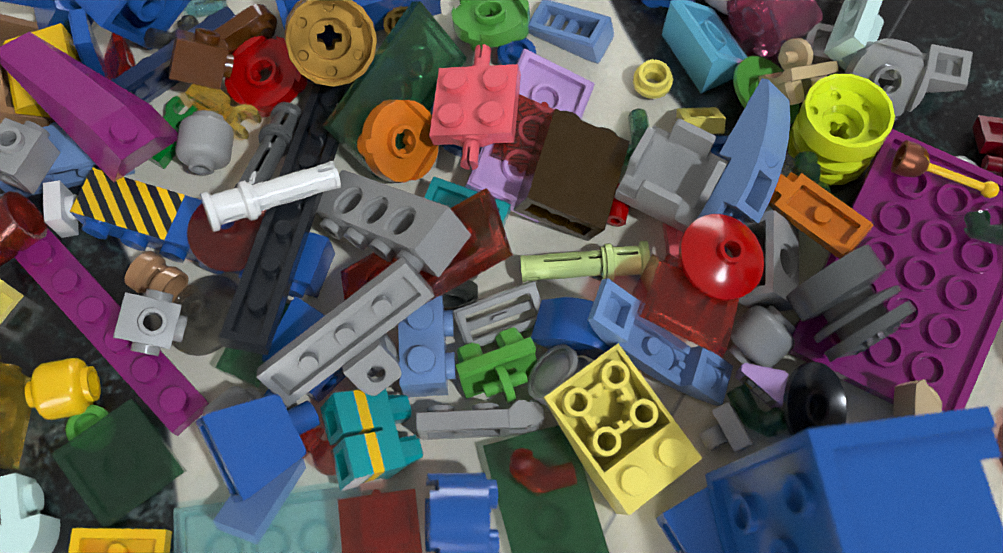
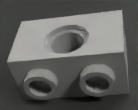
M775 210L764 212L759 224L745 219L743 223L754 233L762 248L764 270L761 280L755 289L746 296L736 299V301L749 309L754 305H759L766 309L771 304L779 312L793 310L786 296L799 286V229Z

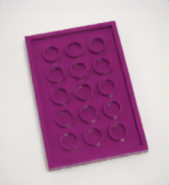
M892 129L883 145L877 150L851 205L853 210L873 224L872 230L854 250L869 244L885 266L886 271L871 285L876 293L895 285L901 288L902 291L884 303L889 311L907 301L912 303L916 311L908 315L897 331L857 355L837 358L831 363L824 352L841 342L836 333L819 343H816L813 338L828 323L822 315L807 322H802L798 317L794 326L796 331L791 334L795 340V346L788 353L807 363H823L830 367L838 378L893 405L894 391L897 385L925 379L927 385L932 387L939 395L943 412L965 409L1003 320V178ZM905 140H908L927 149L930 157L929 163L983 183L993 181L998 184L999 193L994 198H985L979 190L928 171L914 178L904 177L891 172L893 158L900 145ZM829 252L821 270L839 260V258Z

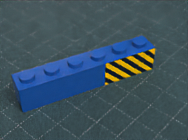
M95 168L90 170L70 210V213L83 224L81 229L93 237L105 240L108 235L119 238L123 244L135 250L145 251L146 247L159 250L162 256L172 261L184 263L185 259L199 262V266L209 272L222 275L224 271L239 274L238 277L240 279L263 218L258 217V219L250 221L246 217L223 224L219 231L213 232L202 200L126 177L113 182L102 170ZM309 232L288 296H296L302 299L305 294L318 298L336 254L329 237Z

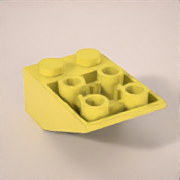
M619 344L613 346L543 397L588 475L616 514L631 515L702 459L701 455Z

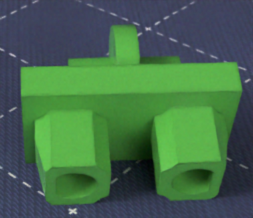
M513 327L500 332L495 337L497 350L483 354L480 345L473 342L457 349L459 364L455 366L466 399L484 393L487 398L502 392L507 403L516 401L514 387L528 382L527 376L530 375L534 365L537 363L536 347L532 338L524 339L519 331Z

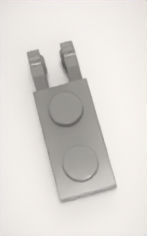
M517 400L509 410L499 409V405L494 403L475 404L472 406V411H454V407L450 405H434L428 407L425 413H416V429L422 440L507 437L526 435L527 433L532 435V433L536 434L538 430L540 431L541 426L543 427L542 422H544L545 417L543 416H545V412H543L544 407H541V403L538 404L536 401L532 402L531 400L530 402Z

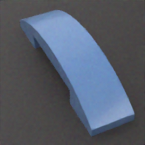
M603 279L588 317V322L596 334L610 348L619 344L635 367L649 376L701 401L715 406L723 405L733 366L704 345L690 347L638 311L641 303L640 300L610 279Z

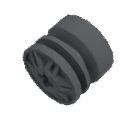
M869 244L852 251L819 271L786 296L787 301L802 322L813 320L822 315L828 322L813 337L816 343L835 333L840 339V343L824 352L830 363L837 358L857 355L897 331L908 315L916 311L910 301L903 303L892 311H889L884 304L902 291L898 285L888 287L877 293L871 286L882 276L886 268Z

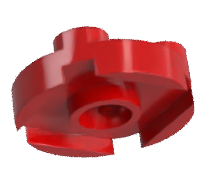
M264 35L256 36L242 43L232 54L234 55V62L230 79L225 78V86L232 99L243 109L256 113L263 118L269 117L273 107L278 103H291L306 88L308 79L300 74L290 60L285 39L276 36L277 39H266ZM266 68L268 71H272L268 79L258 82L262 78L260 72Z

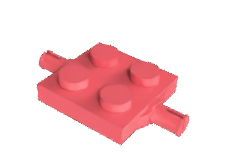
M484 44L482 49L480 45L475 47L474 63L472 66L439 68L429 136L433 145L454 144L463 147L460 166L466 170H470V165L472 170L478 168L479 149L493 143H514L521 79L519 65H489L492 49Z

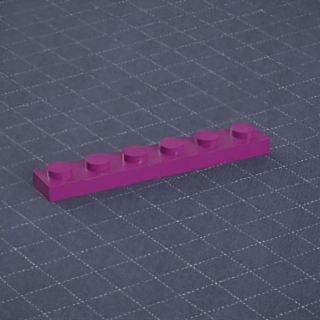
M46 228L13 254L15 259L173 434L179 436L203 414V409L209 404V401L161 349L158 356L131 351L132 341L113 338L121 306L52 231Z

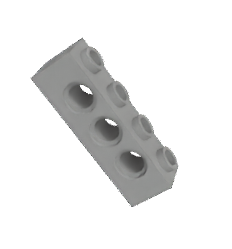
M342 170L339 173L341 187L324 191L316 212L323 219L320 226L332 237L340 240L344 236L355 247L363 251L369 247L375 254L388 262L393 258L398 260L404 256L418 273L422 270L436 277L441 276L471 236L470 232L449 206L346 170Z

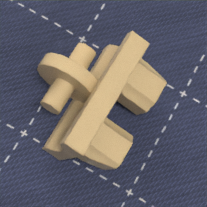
M794 38L786 41L779 52L778 61L784 72L759 76V82L762 78L768 79L789 99L790 105L803 103L809 89L819 79L839 72L838 63L836 60L811 65L813 61L811 45L802 38Z

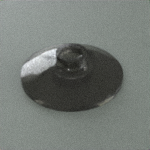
M210 275L197 279L186 286L173 303L182 305L179 315L188 316L182 341H172V345L182 353L191 356H203L221 349L218 337L238 284L226 276Z

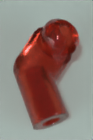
M527 448L515 450L510 457L509 470L513 478L533 493L542 494L577 485V477L572 462L547 467L533 457V452Z

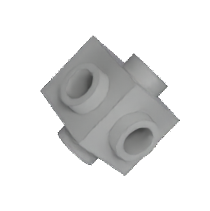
M146 289L145 296L125 292L113 338L132 341L131 351L158 356L160 348L171 349L172 341H182L188 316L179 315L182 305L172 303L173 294L152 289ZM148 315H156L161 321V326L156 331L147 330L143 325V319Z

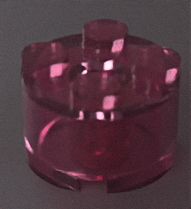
M729 0L727 2V14L735 33L742 42L749 38L756 46L751 50L763 57H771L780 52L782 45L786 41L803 37L813 30L823 17L820 7L816 4V0Z

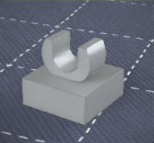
M729 402L712 410L719 424L699 434L706 448L710 451L727 442L730 443L734 452L737 453L754 445L733 405Z

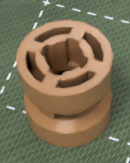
M146 251L139 255L130 264L125 275V284L137 293H145L146 289L166 292L174 295L172 303H176L180 299L189 282L186 273L177 267H168L166 260L154 251Z

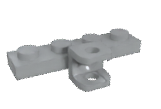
M402 256L257 368L256 377L270 391L278 394L283 403L288 407L342 366L343 373L361 391L372 396L378 395L401 377L396 346L386 333L433 298V290L407 259ZM383 368L385 369V373L382 377L371 378L374 377Z

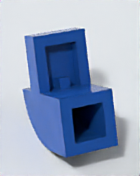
M560 297L541 301L531 335L533 342L548 350L557 345H568L576 351L577 356L585 355L593 360H596L611 349L596 334L588 322L594 301L573 297Z

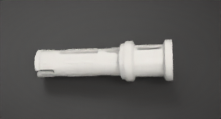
M329 161L313 168L300 170L253 185L250 181L238 182L237 188L213 195L204 192L200 193L212 231L216 232L220 230L221 225L246 217L250 221L258 219L261 211L271 207L300 200L324 191L338 189L341 187V181L334 162Z

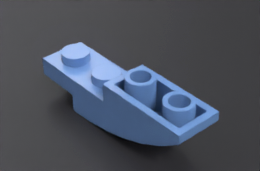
M761 79L719 154L729 164L697 219L709 214H723L736 218L742 223L745 219L759 224L781 174L790 130L789 99L768 79Z

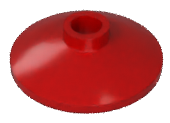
M723 214L702 216L691 223L681 237L679 259L682 270L689 282L704 295L722 301L736 300L749 294L760 282L764 270L762 248L754 233L736 218ZM724 247L729 249L732 257L726 254Z

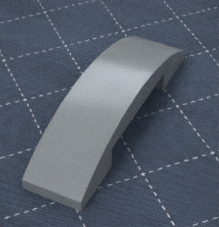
M810 22L806 41L811 45L813 51L812 65L833 61L824 53L834 28L833 25ZM931 44L927 53L920 55L924 66L928 67L929 84L926 92L965 90L968 85L973 52ZM838 65L839 72L834 74H845L846 71ZM887 70L879 77L878 83L881 88H884L885 85L891 86L893 84L894 78L889 76L890 70Z

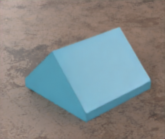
M672 0L670 2L662 36L700 93L702 94L734 79L735 68L747 56L714 9L689 0Z

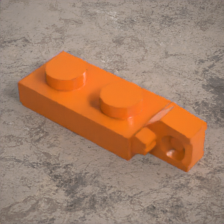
M791 172L787 177L780 174L768 204L773 210L791 222L793 226L839 259L851 253L873 228L872 222L802 173L798 176Z

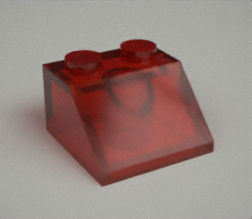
M667 253L663 259L652 254L631 294L641 301L637 312L638 315L723 357L728 348L739 299L722 301L704 295L685 276L679 257Z

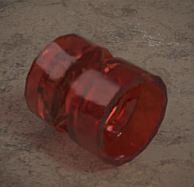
M12 191L0 196V267L16 257L19 251H25L46 237L48 231L44 218L36 206L25 196Z

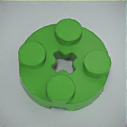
M460 0V5L456 9L455 7L452 9L454 31L462 41L470 45V49L474 52L477 45H480L481 49L483 44L492 48L506 45L513 41L523 40L529 33L528 0Z

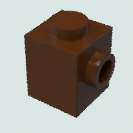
M196 28L195 33L176 29L169 64V79L220 90L222 79H230L234 55L228 54L226 40H221V35L214 31Z

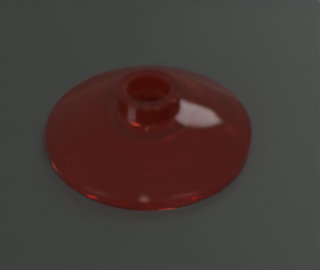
M201 203L192 214L188 224L187 238L190 249L201 263L211 269L223 272L243 270L266 210L261 211L258 219L250 221L246 217L236 220L229 229L220 228L219 231L213 232L203 203Z

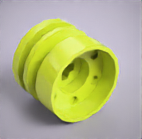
M833 74L819 79L809 89L799 114H797L790 128L787 145L788 158L797 171L815 182L825 185H843L858 179L868 168L877 150L883 145L892 131L895 120L892 101L881 87L864 77L854 74Z

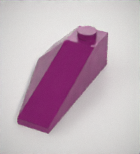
M27 32L0 46V64L113 182H116L177 141L178 133L152 105L33 33Z

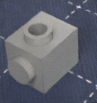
M4 118L0 124V181L34 195L61 153L48 139L50 133L31 121H25L24 124Z

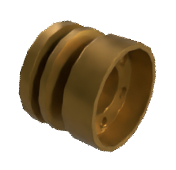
M300 0L295 3L286 19L284 36L289 58L300 74L316 84L334 87L351 83L366 72L374 59L377 44L374 24L363 7L352 0ZM325 25H331L333 31L339 33V38L332 40V46H325L323 39L317 38V33L325 31Z

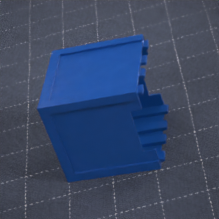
M989 406L807 429L706 473V482L724 553H1003V523L981 462L982 460L1002 457L992 429L996 427Z

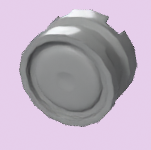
M557 345L549 349L540 357L529 375L527 384L529 395L539 403L545 404L549 409L543 397L581 371L590 362L583 357H577L576 351L568 345Z

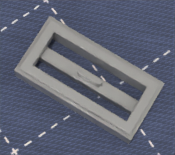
M529 281L452 309L464 345L473 342L482 347L495 342V337L507 329L514 327L520 333L533 328L540 308L541 298L535 281ZM529 293L530 299L466 322V315ZM533 308L535 310V316L475 338L471 336L470 331Z

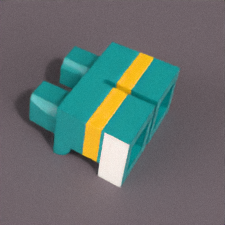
M386 389L375 396L368 395L361 390L336 392L320 407L329 447L335 446L331 450V455L340 491L355 488L361 483L380 478L390 479L404 467L416 463L423 457L420 439L416 435L399 438L395 425L406 423L411 418L412 410L407 395H387Z

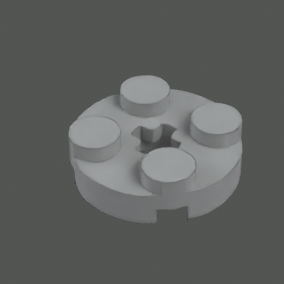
M891 38L867 42L866 46L858 50L853 56L845 74H854L867 78L880 87L878 83L879 77L887 70H890L889 76L894 78V82L891 86L885 85L883 90L892 101L895 117L902 115L905 111L911 112L922 101L929 84L928 67L924 66L923 59L920 56L923 54L911 43Z

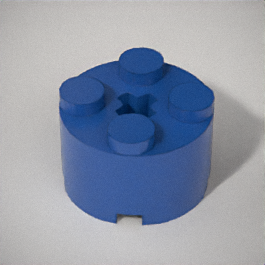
M484 472L427 473L426 486H435V489L429 490L430 498H425V552L499 553L498 529H490V513L492 509H497L498 506L497 480L487 479Z

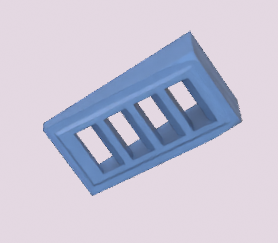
M542 0L528 25L529 34L595 63L601 61L614 38L611 17L551 0ZM553 15L555 19L551 26H546L549 18ZM566 21L568 22L565 30L563 31L561 30V28ZM579 28L583 29L580 35L576 34Z

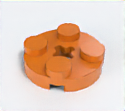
M397 99L385 100L370 112L364 123L362 134L357 140V148L359 153L365 157L367 165L374 174L386 181L407 182L418 180L430 171L437 158L439 146L433 145L429 136L432 121L431 113L416 101ZM403 132L405 135L402 141L406 146L405 149H398L395 144L396 135Z

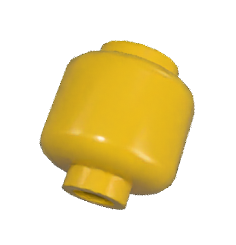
M78 358L40 364L34 370L31 381L25 385L27 404L31 408H36L37 412L46 420H57L80 415L87 410L89 405H93L94 401H98L101 393L100 380L96 369L93 366H88L83 360Z

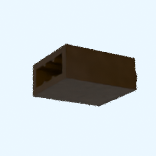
M555 108L540 125L514 211L586 241L591 240L605 230L630 141L617 136L609 128L596 127L581 120L573 112L560 111Z

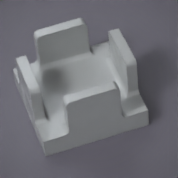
M677 119L671 133L654 125L652 128L648 126L629 160L626 174L618 186L614 198L684 233L686 228L702 212L728 161L711 153L712 146L716 140L715 135L682 119Z

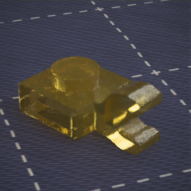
M192 84L185 92L190 103L198 111L208 110L222 115L224 121L228 122L233 128L235 135L241 139H248L250 136L247 129L241 125L244 120L252 119L259 124L262 121L258 110L251 105L230 106L232 101L222 90L209 89L205 86Z

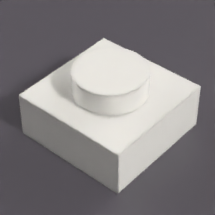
M60 180L43 183L44 222L62 238L79 235L78 219L70 213L77 195L73 194Z

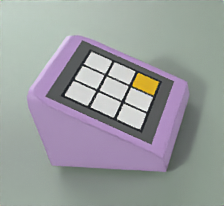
M744 363L738 368L735 378L773 410H778L783 406L784 391L788 378L786 371Z

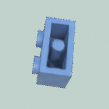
M434 296L398 324L399 365L401 369L400 387L403 395H407L408 398L448 395V379H456L454 352L447 353L446 337L454 336L453 310H445L443 297Z

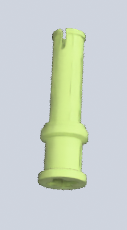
M640 241L637 246L613 247L611 243L600 246V250L520 255L522 282L586 276H602V279L608 278L614 281L615 276L641 275L643 279L650 278L651 258L648 241Z

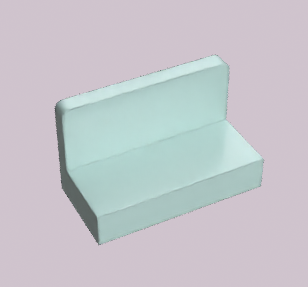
M844 0L824 53L833 61L837 60L838 65L846 71L853 56L858 50L864 48L867 42L877 41L884 20L878 15L883 0Z

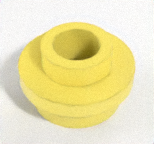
M660 60L644 62L635 70L633 76L635 90L640 95L650 99L665 96L670 91L673 83V76L669 67ZM648 79H654V80H656L658 83H656V84L650 83V82H648L647 80H648Z

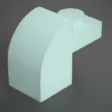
M18 473L0 477V553H52L57 544L60 533V519L40 514V510L44 507V495L36 479Z

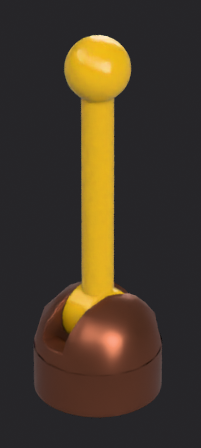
M905 140L900 145L893 158L891 172L904 177L914 178L928 171L979 190L985 198H994L999 193V186L993 181L983 183L929 163L930 157L927 149L908 140Z

